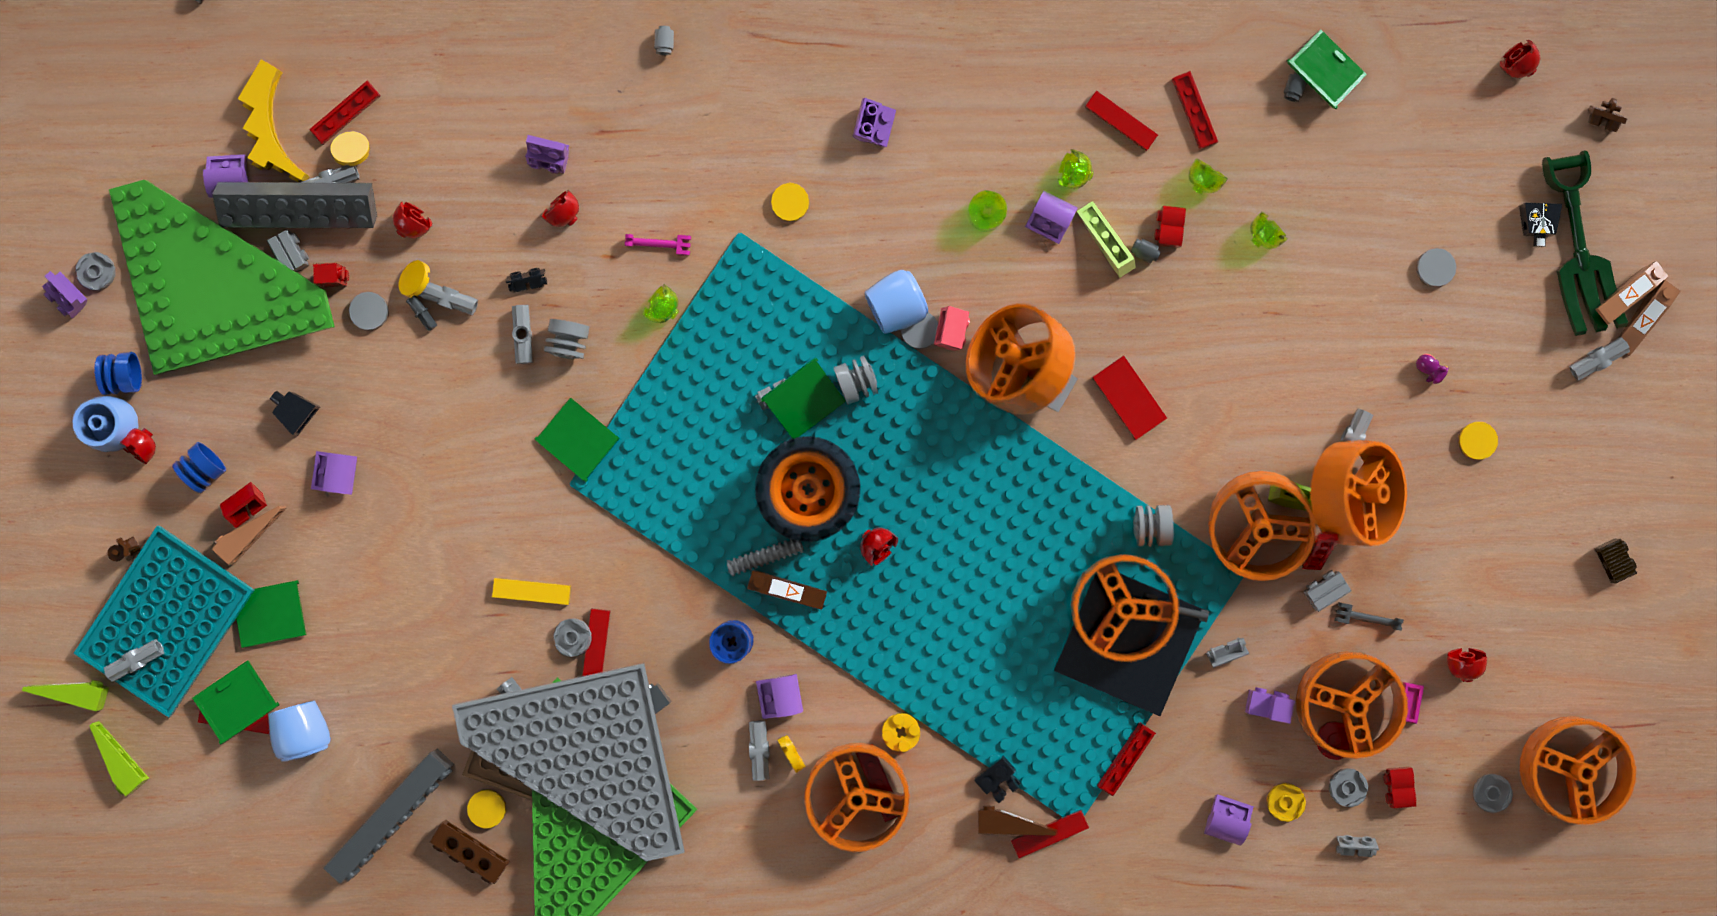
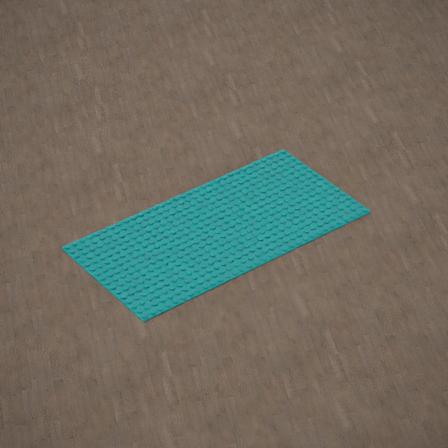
M743 233L736 235L607 428L620 439L590 474L587 482L583 481L576 474L570 482L572 488L987 767L1004 755L1016 769L1013 775L1021 782L1018 785L1019 788L1062 817L1082 810L1084 816L1102 791L1097 786L1137 725L1140 722L1146 725L1153 714L1054 671L1073 626L1072 593L1084 571L1095 562L1106 557L1117 555L1140 557L1155 564L1168 576L1174 586L1178 599L1209 611L1207 622L1201 621L1180 672L1244 578L1228 569L1218 558L1213 548L1174 522L1172 545L1159 546L1156 537H1153L1152 545L1148 546L1145 537L1144 546H1138L1134 535L1133 520L1136 506H1142L1145 514V508L1148 506L1146 503L1013 414L986 401L970 385L892 333L884 334L876 322ZM864 356L871 365L876 377L878 394L873 395L871 388H867L869 397L866 398L863 392L859 391V401L849 405L846 402L800 436L818 437L828 440L845 451L853 461L860 480V498L853 517L844 528L826 539L811 542L801 541L804 549L803 553L797 552V555L792 554L791 557L788 555L785 559L783 557L780 558L781 560L779 561L776 559L775 562L772 563L771 561L768 565L765 563L762 567L759 565L756 569L753 567L752 570L741 571V574L735 573V576L730 575L727 560L732 561L733 558L744 557V554L750 555V552L756 553V550L761 551L762 548L773 547V544L779 545V542L790 541V538L775 531L762 516L756 501L755 483L759 468L767 455L778 445L793 438L770 408L761 409L755 395L758 394V391L769 386L771 390L774 389V383L784 378L786 380L812 359L817 358L818 364L844 398L833 367L845 363L849 370H852V360L855 359L858 367L862 366L860 357ZM813 466L809 467V473L814 474L816 468ZM792 472L790 478L792 480L796 479L797 473ZM824 480L823 486H830V481ZM807 483V486H803L806 495H809L814 490L809 483ZM791 491L786 492L785 495L788 499L793 497ZM821 498L819 499L818 504L820 506H824L826 504V500ZM802 504L800 506V510L802 512H805L807 510V506L805 504ZM1151 507L1152 514H1155V509ZM875 528L888 529L898 538L897 546L894 547L892 545L889 549L891 554L878 565L873 563V566H871L861 554L860 544L863 540L862 535L867 530ZM1135 561L1114 562L1120 574L1168 594L1161 578L1148 566ZM758 570L827 591L822 610L747 589L752 571ZM1094 574L1090 576V578L1084 584V587L1081 591L1078 603V612L1088 591V588L1091 584V581L1094 577Z

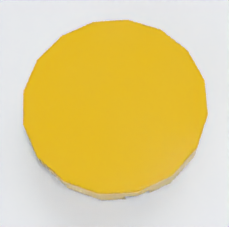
M354 131L342 133L331 144V154L340 165L356 166L368 158L370 145L367 138L361 133Z
M782 184L776 188L772 195V209L783 220L790 222L799 220L808 210V194L798 184Z
M415 260L404 268L399 279L401 294L413 298L412 296H418L425 290L429 283L428 272L430 273L427 264Z
M1472 422L1461 430L1458 444L1465 456L1481 460L1490 457L1495 452L1498 446V436L1491 425L1485 422Z
M1281 783L1270 790L1266 803L1273 817L1280 821L1290 822L1296 818L1298 819L1303 814L1306 799L1300 788L1290 783Z
M481 790L475 793L469 800L467 813L471 822L476 826L492 828L498 825L504 818L506 802L503 796L494 790Z

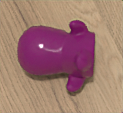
M1423 354L1416 361L1417 369L1429 375L1426 381H1433L1434 384L1442 382L1449 370L1447 366L1439 365V361L1430 354Z

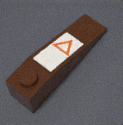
M758 570L752 571L747 588L821 610L827 594L825 590Z
M983 806V809L978 810V834L1057 835V829L1000 809H995V806Z

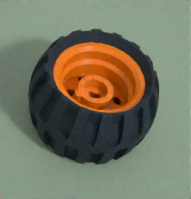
M818 437L793 438L774 448L762 462L755 483L756 501L766 522L781 535L805 542L826 539L844 528L853 517L860 498L859 475L853 461L836 444ZM809 467H815L816 472L810 474L808 471ZM792 472L797 473V478L794 480L790 478ZM826 479L830 481V486L828 487L823 486V481ZM807 483L811 484V488H814L813 492H810L809 495H806L805 490H803V486H807ZM787 491H791L793 493L792 498L788 499L785 494ZM819 499H825L826 504L820 506L818 504ZM802 504H805L807 506V510L805 512H802L800 510V506Z

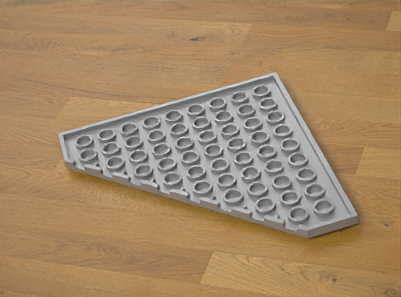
M644 663L452 705L460 744L473 750L477 755L490 763L492 762L504 772L522 781L534 791L541 793L553 803L571 812L572 815L590 824L594 829L609 836L621 846L639 855L645 861L685 853Z

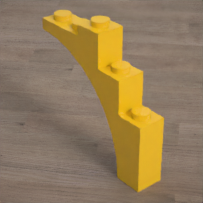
M261 59L238 97L243 102L242 106L252 112L243 129L248 131L247 136L257 141L247 158L253 161L251 165L260 170L263 167L270 170L272 167L280 173H283L284 170L290 173L288 177L298 183L300 180H308L310 176L300 170L286 155L279 143L274 128L272 116L273 99L283 72Z

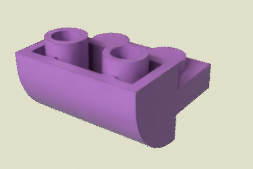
M862 98L853 137L862 142L887 147L896 110L883 106L882 103Z
M528 135L526 139L528 150L525 156L527 164L535 169L544 168L552 173H565L569 145Z
M245 154L207 157L206 169H203V178L209 198H213L212 194L218 182H248L246 175L247 157Z
M1043 191L1025 227L1059 244L1077 211V207Z
M51 271L45 275L48 282L42 286L45 290L44 296L51 303L55 301L59 305L57 309L64 316L68 314L73 319L85 307L87 298L61 272L56 275Z
M316 451L311 489L352 495L357 457Z
M797 674L756 681L763 719L785 717L803 712Z
M1218 794L1215 795L1204 834L1241 846L1250 831L1252 824L1250 819L1254 806Z

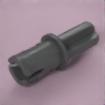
M415 295L412 296L413 298L407 299L406 302L416 314L415 317L420 319L428 331L433 330L437 323L429 314V309L425 308Z

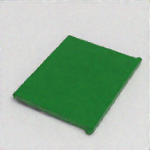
M1321 29L1291 60L1288 59L1286 61L1335 110L1338 108L1337 105L1367 75Z
M817 358L812 359L761 398V401L768 405L792 438L800 437L846 402L818 364Z
M570 397L542 433L534 439L578 477L587 482V478L620 438Z
M299 580L255 588L253 594L236 618L241 648L307 635L298 590Z
M249 660L192 697L220 740V745L280 705L278 702L276 703Z

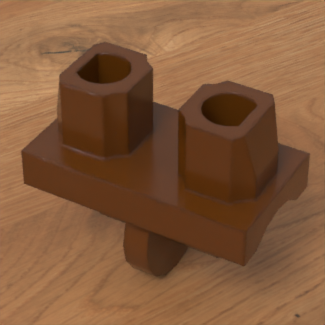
M1611 98L1609 102L1602 101L1601 106L1605 107L1606 110L1591 105L1588 109L1591 112L1588 123L1600 126L1603 117L1608 118L1609 120L1605 128L1613 132H1617L1621 123H1626L1627 118L1613 113V111L1620 112L1622 108L1616 105L1617 99Z
M134 536L125 541L121 537L116 540L118 545H113L108 549L107 555L114 562L121 561L124 557L129 561L133 559L131 554L141 549Z

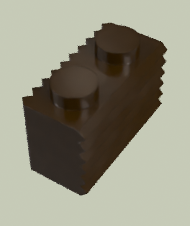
M1615 538L1594 548L1611 583L1621 582L1637 574V565L1627 553L1629 548L1625 541Z

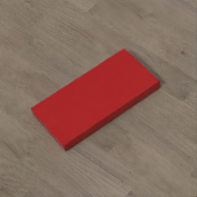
M1124 355L1092 377L1135 440L1167 419V416Z

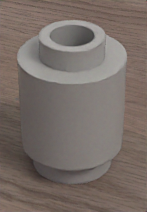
M659 26V29L655 30L654 49H656V54L671 55V51L674 49V31L669 26Z

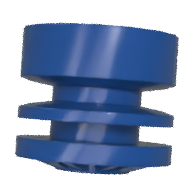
M134 352L119 353L117 356L113 354H108L107 356L99 355L96 358L94 367L95 379L102 395L118 394L120 390L123 393L138 392L142 385L141 366Z
M196 442L187 450L190 458L183 455L180 457V461H175L172 464L174 471L180 479L198 493H203L206 487L211 485L210 478L216 480L226 472V467L220 458L200 442Z
M729 620L722 623L712 632L709 639V647L712 654L717 660L724 663H735L742 660L751 651L754 644V636L751 629L745 623L738 620ZM734 636L736 638V643L731 645V640L729 638H732Z

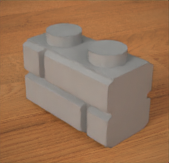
M285 230L267 240L276 259L291 270L299 272L309 266L307 262L309 257L304 249H300L298 245L300 240L295 233Z
M1328 571L1322 576L1324 579L1317 582L1315 580L1306 585L1307 589L1303 592L1315 611H1321L1351 592L1350 587L1339 571Z

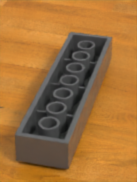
M218 182L212 194L219 226L374 228L378 216L372 183Z
M438 748L429 753L326 864L324 869L340 884L345 880L349 882L361 871L359 866L362 868L374 857L372 852L376 853L387 843L385 838L389 839L400 829L398 824H403L412 816L413 812L411 810L419 808L425 802L426 798L424 796H428L438 788L439 784L437 782H441L453 771L450 768L454 763Z

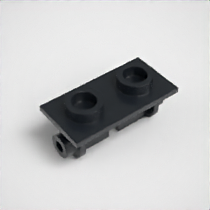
M532 268L526 273H521L520 271L511 273L510 276H507L506 283H511L508 284L509 291L514 293L527 290L526 283L530 284L531 289L544 287L547 284V278L542 277L545 274V269Z

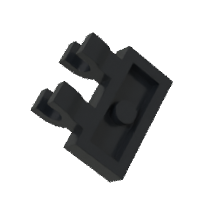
M1004 755L974 779L986 795L992 792L994 799L998 803L1005 799L1004 796L1007 795L999 786L1003 781H1006L1012 792L1016 791L1019 788L1018 785L1021 784L1013 775L1016 769Z

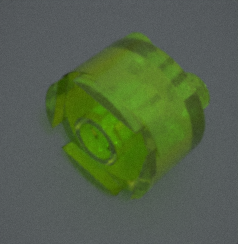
M987 190L981 191L970 201L967 212L968 219L973 227L982 232L993 231L1001 226L1006 217V201L999 193ZM984 207L991 209L990 215L983 213Z

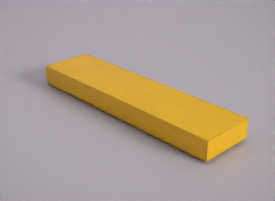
M494 578L492 597L569 605L571 585Z

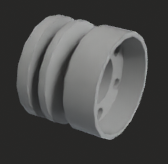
M550 319L548 332L556 336L555 338H547L546 342L554 344V347L545 346L544 351L560 358L584 359L585 354L576 351L577 348L586 349V346L578 343V340L588 339L590 326Z
M864 356L860 357L862 364L860 367H858L855 359L852 360V370H849L845 363L833 367L847 405L859 401V391H862L866 398L869 397L867 388H871L873 395L878 394L876 377L871 365Z
M1149 505L1145 508V514L1142 506H1136L1133 527L1138 546H1144L1145 537L1148 546L1152 545L1153 537H1156L1159 546L1172 545L1173 515L1171 505H1157L1155 514H1152Z

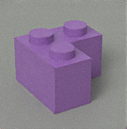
M1255 687V690L1249 689L1245 708L1246 713L1275 721L1291 723L1295 700L1290 699V695L1278 691L1270 694L1266 693L1267 689Z

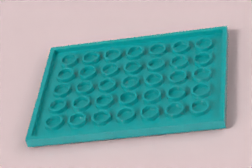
M160 525L156 526L74 654L105 674L104 667L119 660L127 652L136 648L139 649L150 641L157 639L164 648V654L146 663L145 667L133 673H128L115 682L168 718L172 717L255 589Z

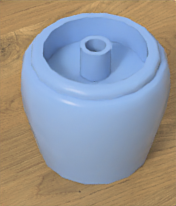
M895 271L864 292L872 314L884 334L918 324L928 314V306L922 291L909 271Z
M114 396L96 397L81 404L73 417V430L77 438L90 448L102 452L119 451L126 446L120 442L132 429L139 428L138 416L134 408L125 400Z
M315 700L268 714L272 749L275 756L282 762L307 757L328 748L331 740L330 732Z

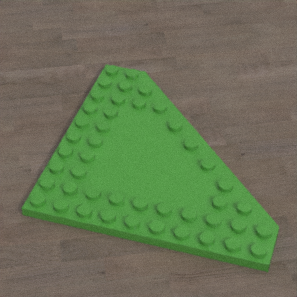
M141 180L109 189L154 375L335 327L325 289L291 270L275 258L265 254V252L247 243L231 231L219 226L218 223L177 200L174 196L156 187L148 180Z
M557 677L552 683L559 682L561 680ZM670 783L679 827H681L696 812L697 808ZM532 789L535 916H597L648 861L643 860L639 855L631 850L629 851L609 836L602 834L585 821L583 822L572 815L571 812Z

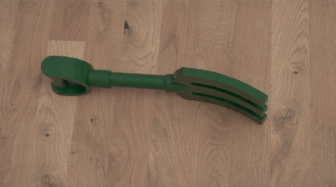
M1584 150L1579 155L1557 159L1545 157L1542 160L1543 175L1546 183L1553 190L1563 192L1574 245V258L1565 262L1557 270L1560 290L1575 336L1586 334L1587 327L1582 316L1575 287L1574 275L1576 274L1579 289L1595 331H1606L1608 325L1595 310L1601 303L1594 271L1597 273L1605 300L1615 293L1617 288L1611 262L1603 257L1590 255L1586 245L1580 210L1581 199L1579 189L1589 181L1591 176L1589 153ZM1580 167V178L1573 187H1567L1556 179L1554 171ZM1622 313L1613 321L1616 328L1627 327L1629 323L1625 313Z

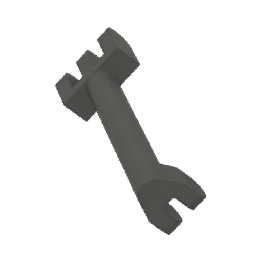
M1147 593L1144 595L1145 598L1158 600L1156 595ZM1152 605L1149 613L1154 615L1155 609L1158 610V606ZM1179 607L1178 614L1207 622L1209 611L1203 609L1197 611Z
M1338 603V606L1345 608V611L1337 610L1336 614L1344 615L1343 619L1336 617L1335 621L1349 624L1351 618L1390 626L1395 630L1402 631L1403 619H1389L1352 611L1353 605Z

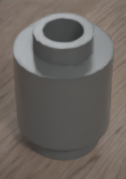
M1296 72L1289 75L1284 89V98L1293 102H1299L1307 85V82Z
M1138 238L1131 249V253L1135 257L1150 264L1152 261H1157L1161 251L1158 250V245Z

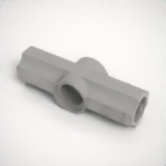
M346 165L335 170L328 169L322 171L318 176L300 183H351L359 180L360 175L356 166Z
M430 282L425 290L418 295L437 302L438 305L452 310L454 308L470 315L474 314L478 306L477 299L460 294L459 291L449 287H441Z
M529 305L512 306V336L514 338L516 364L533 363ZM524 329L527 332V336L521 340L518 338V333Z
M1623 337L1617 338L1604 347L1601 346L1590 351L1586 357L1570 365V371L1576 380H1581L1595 371H1600L1610 366L1614 360L1629 353L1630 347Z
M1358 408L1350 425L1343 432L1340 441L1365 440V433L1374 415Z
M157 639L150 641L139 649L136 648L127 652L119 660L104 667V673L111 682L116 681L128 673H133L145 667L146 663L163 655L164 648Z
M766 721L749 722L750 760H752L753 780L757 781L769 779L768 759L770 754Z

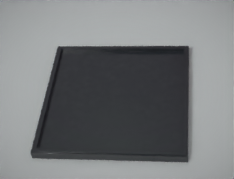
M1096 572L1078 612L1082 630L1088 639L1091 638L1112 607ZM1120 574L1131 598L1148 599L1144 597L1145 593L1158 596V600L1169 601L1167 593ZM1108 577L1107 585L1114 586L1117 581L1116 577ZM1120 588L1112 591L1114 599L1120 596L1125 597ZM1178 599L1179 607H1184L1197 611H1201L1202 609L1181 599ZM1135 603L1137 607L1136 614H1143V612H1141V609L1144 608L1145 605ZM1127 604L1122 606L1121 611L1127 609ZM1114 613L1110 623L1116 627L1123 618ZM1178 614L1176 627L1166 644L1154 654L1134 661H1116L1105 658L1093 651L1082 640L1073 623L1054 671L1161 716L1201 621L1197 618ZM1130 619L1108 651L1127 654L1148 647L1163 632L1167 621ZM1106 627L1103 630L1105 637H1109L1113 633L1111 627Z

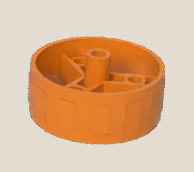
M1029 304L1005 306L990 315L979 326L972 337L966 356V373L969 383L986 401L1004 411L1019 415L1039 411L1059 396L1070 379L1075 361L1072 337L1062 324L1037 307ZM1038 322L1046 323L1049 332L1048 339L1028 344L1024 343L1018 332L1020 328ZM996 356L1004 361L992 383L993 364ZM1027 376L1034 378L1029 385L1020 390Z
M1368 440L1337 442L1325 449L1315 465L1310 490L1311 506L1316 524L1322 533H1338L1339 540L1337 544L1351 546H1378L1386 543L1395 535L1401 525L1406 509L1407 483L1402 463L1390 446L1383 442ZM1360 455L1364 463L1357 473L1353 475L1350 473L1356 458Z
M1255 471L1235 477L1217 493L1210 509L1208 529L1212 547L1218 558L1228 569L1247 579L1264 581L1286 576L1296 570L1306 560L1314 544L1316 522L1312 506L1306 494L1296 483L1274 472ZM1254 485H1274L1288 490L1303 503L1308 512V518L1268 514ZM1235 493L1249 524L1226 552L1215 536V521L1222 505ZM1247 497H1253L1255 499L1252 503H1246L1244 501ZM1256 508H1259V509L1255 510L1254 512H1252V514H1250L1249 511H1252V510H1254V509H1256ZM1271 523L1282 525V529L1273 530ZM1290 525L1296 526V529L1293 531L1286 530ZM1252 531L1255 538L1253 542L1248 539ZM1271 538L1302 541L1299 548L1292 555L1280 562L1262 566L1247 564L1263 542H1268ZM1245 545L1248 546L1249 549L1247 551H1241L1240 547Z
M1117 555L1095 562L1078 579L1072 593L1071 609L1075 629L1082 640L1093 651L1105 658L1116 661H1134L1146 658L1166 644L1177 624L1179 613L1178 598L1172 582L1155 564L1140 557ZM1135 561L1151 568L1166 586L1169 601L1131 598L1114 562ZM1096 572L1112 607L1091 638L1088 639L1079 621L1078 603L1084 584ZM1108 577H1116L1117 581L1114 586L1107 585ZM1120 588L1125 597L1120 596L1114 599L1112 591ZM1135 603L1145 604L1143 614H1136L1137 607ZM1127 604V609L1121 611L1122 606ZM1152 605L1158 606V613L1155 615H1150L1149 608ZM1114 613L1123 618L1116 627L1110 623ZM1130 619L1167 621L1163 632L1148 647L1127 654L1108 651ZM1106 627H1111L1113 630L1112 635L1109 637L1103 635V630Z
M1344 651L1322 657L1305 672L1298 685L1296 711L1304 731L1317 745L1330 753L1345 758L1358 759L1381 753L1394 743L1406 723L1408 699L1400 678L1388 665L1375 657L1363 653ZM1365 659L1375 665L1348 692L1315 683L1323 671L1343 660ZM1372 680H1375V682H1376L1375 688L1370 689V687H1369L1370 682H1371ZM1390 685L1393 694L1392 716L1383 733L1372 742L1366 718L1368 705ZM1364 689L1367 692L1363 699L1357 697L1356 694ZM1326 691L1327 697L1321 701L1320 694ZM1337 695L1335 705H1333L1334 696ZM1308 702L1341 712L1349 750L1331 747L1317 735L1310 720ZM1350 715L1358 717V723L1352 724ZM1360 728L1361 735L1355 737V731Z
M1570 716L1559 717L1546 722L1530 735L1520 757L1519 771L1527 795L1544 812L1568 823L1581 825L1596 824L1611 818L1626 805L1636 783V765L1629 745L1612 728L1592 719ZM1575 725H1591L1603 733L1574 757L1545 747L1546 743L1555 734ZM1602 748V754L1598 756V750ZM1552 755L1553 759L1548 763V757ZM1616 756L1617 776L1614 786L1607 798L1600 805L1596 806L1592 782L1597 778V770ZM1589 757L1593 758V761L1589 764L1584 762ZM1537 765L1565 775L1571 814L1558 813L1543 798L1537 781ZM1576 780L1582 782L1581 789H1578ZM1584 795V800L1580 803L1579 799Z
M848 743L828 751L816 762L810 771L806 783L804 800L806 813L811 825L825 841L843 850L867 851L888 842L899 831L909 810L910 795L903 769L892 756L874 745ZM852 752H866L884 759L899 775L904 788V794L864 787ZM833 759L845 795L820 823L811 805V785L820 768ZM850 765L853 770L851 773L846 774L842 771V767ZM855 777L857 783L852 784L848 789L846 779ZM867 794L878 796L877 803H867ZM859 795V796H861V797H860V798H855V797H853V796ZM882 798H889L891 803L888 806H883L880 803ZM846 801L852 809L848 814L841 809ZM866 809L899 815L891 827L875 838L852 841L838 837L859 810ZM841 815L844 820L841 823H836L833 817Z

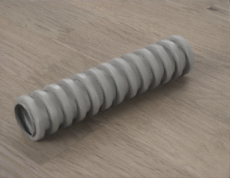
M790 539L788 542L785 540L784 543L779 542V545L773 544V547L768 546L767 549L756 550V553L750 552V555L744 554V557L739 556L738 559L727 560L730 575L735 576V573L741 574V571L746 572L747 569L752 570L753 567L756 569L759 565L762 567L765 563L768 565L769 562L772 561L773 563L776 559L779 561L782 557L785 559L788 555L789 557L792 554L797 555V552L803 553L802 543Z

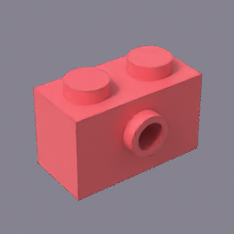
M951 306L941 308L934 345L953 351L962 349L966 342L965 332L970 322L968 318L969 312Z

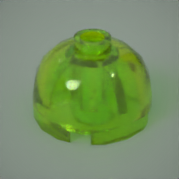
M1071 149V154L1066 153L1061 162L1058 173H1062L1061 179L1058 178V182L1061 186L1077 189L1083 187L1092 179L1094 171L1092 170L1091 160L1086 154Z
M1195 159L1188 175L1190 182L1194 185L1192 189L1199 194L1203 192L1211 194L1219 191L1228 178L1218 170L1216 171L1211 168L1212 166L1200 159Z
M1261 211L1251 223L1250 232L1253 236L1251 241L1258 248L1260 246L1266 249L1278 248L1288 238L1285 237L1286 234L1274 220L1268 221L1267 217L1269 216Z
M663 284V287L660 286L649 299V308L645 307L643 310V316L654 323H664L670 318L673 320L679 313L677 309L679 300L676 293L670 287Z

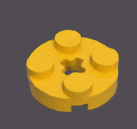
M893 714L883 724L882 737L890 749L906 752L918 743L920 727L917 720L910 714ZM904 727L906 735L898 737L896 729Z
M788 735L777 739L795 773L803 770L806 766Z

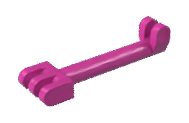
M625 234L624 246L676 248L677 255H690V251L683 250V248H690L691 244L683 243V240H691V236L678 235L677 241L634 238L632 234Z

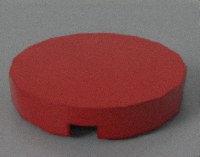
M1337 721L1327 722L1318 730L1317 735L1327 745L1336 749H1350L1344 723ZM1316 744L1320 753L1328 759L1340 760L1344 758L1330 753Z

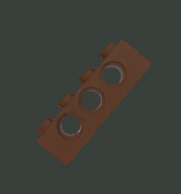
M447 820L442 822L430 841L435 850L439 852L444 851L452 861L456 863L461 862L469 872L478 873L482 876L481 879L489 884L491 882L495 884L510 862ZM450 838L456 840L457 847L449 845ZM465 849L472 850V858L465 855ZM481 860H487L490 865L489 868L482 867Z

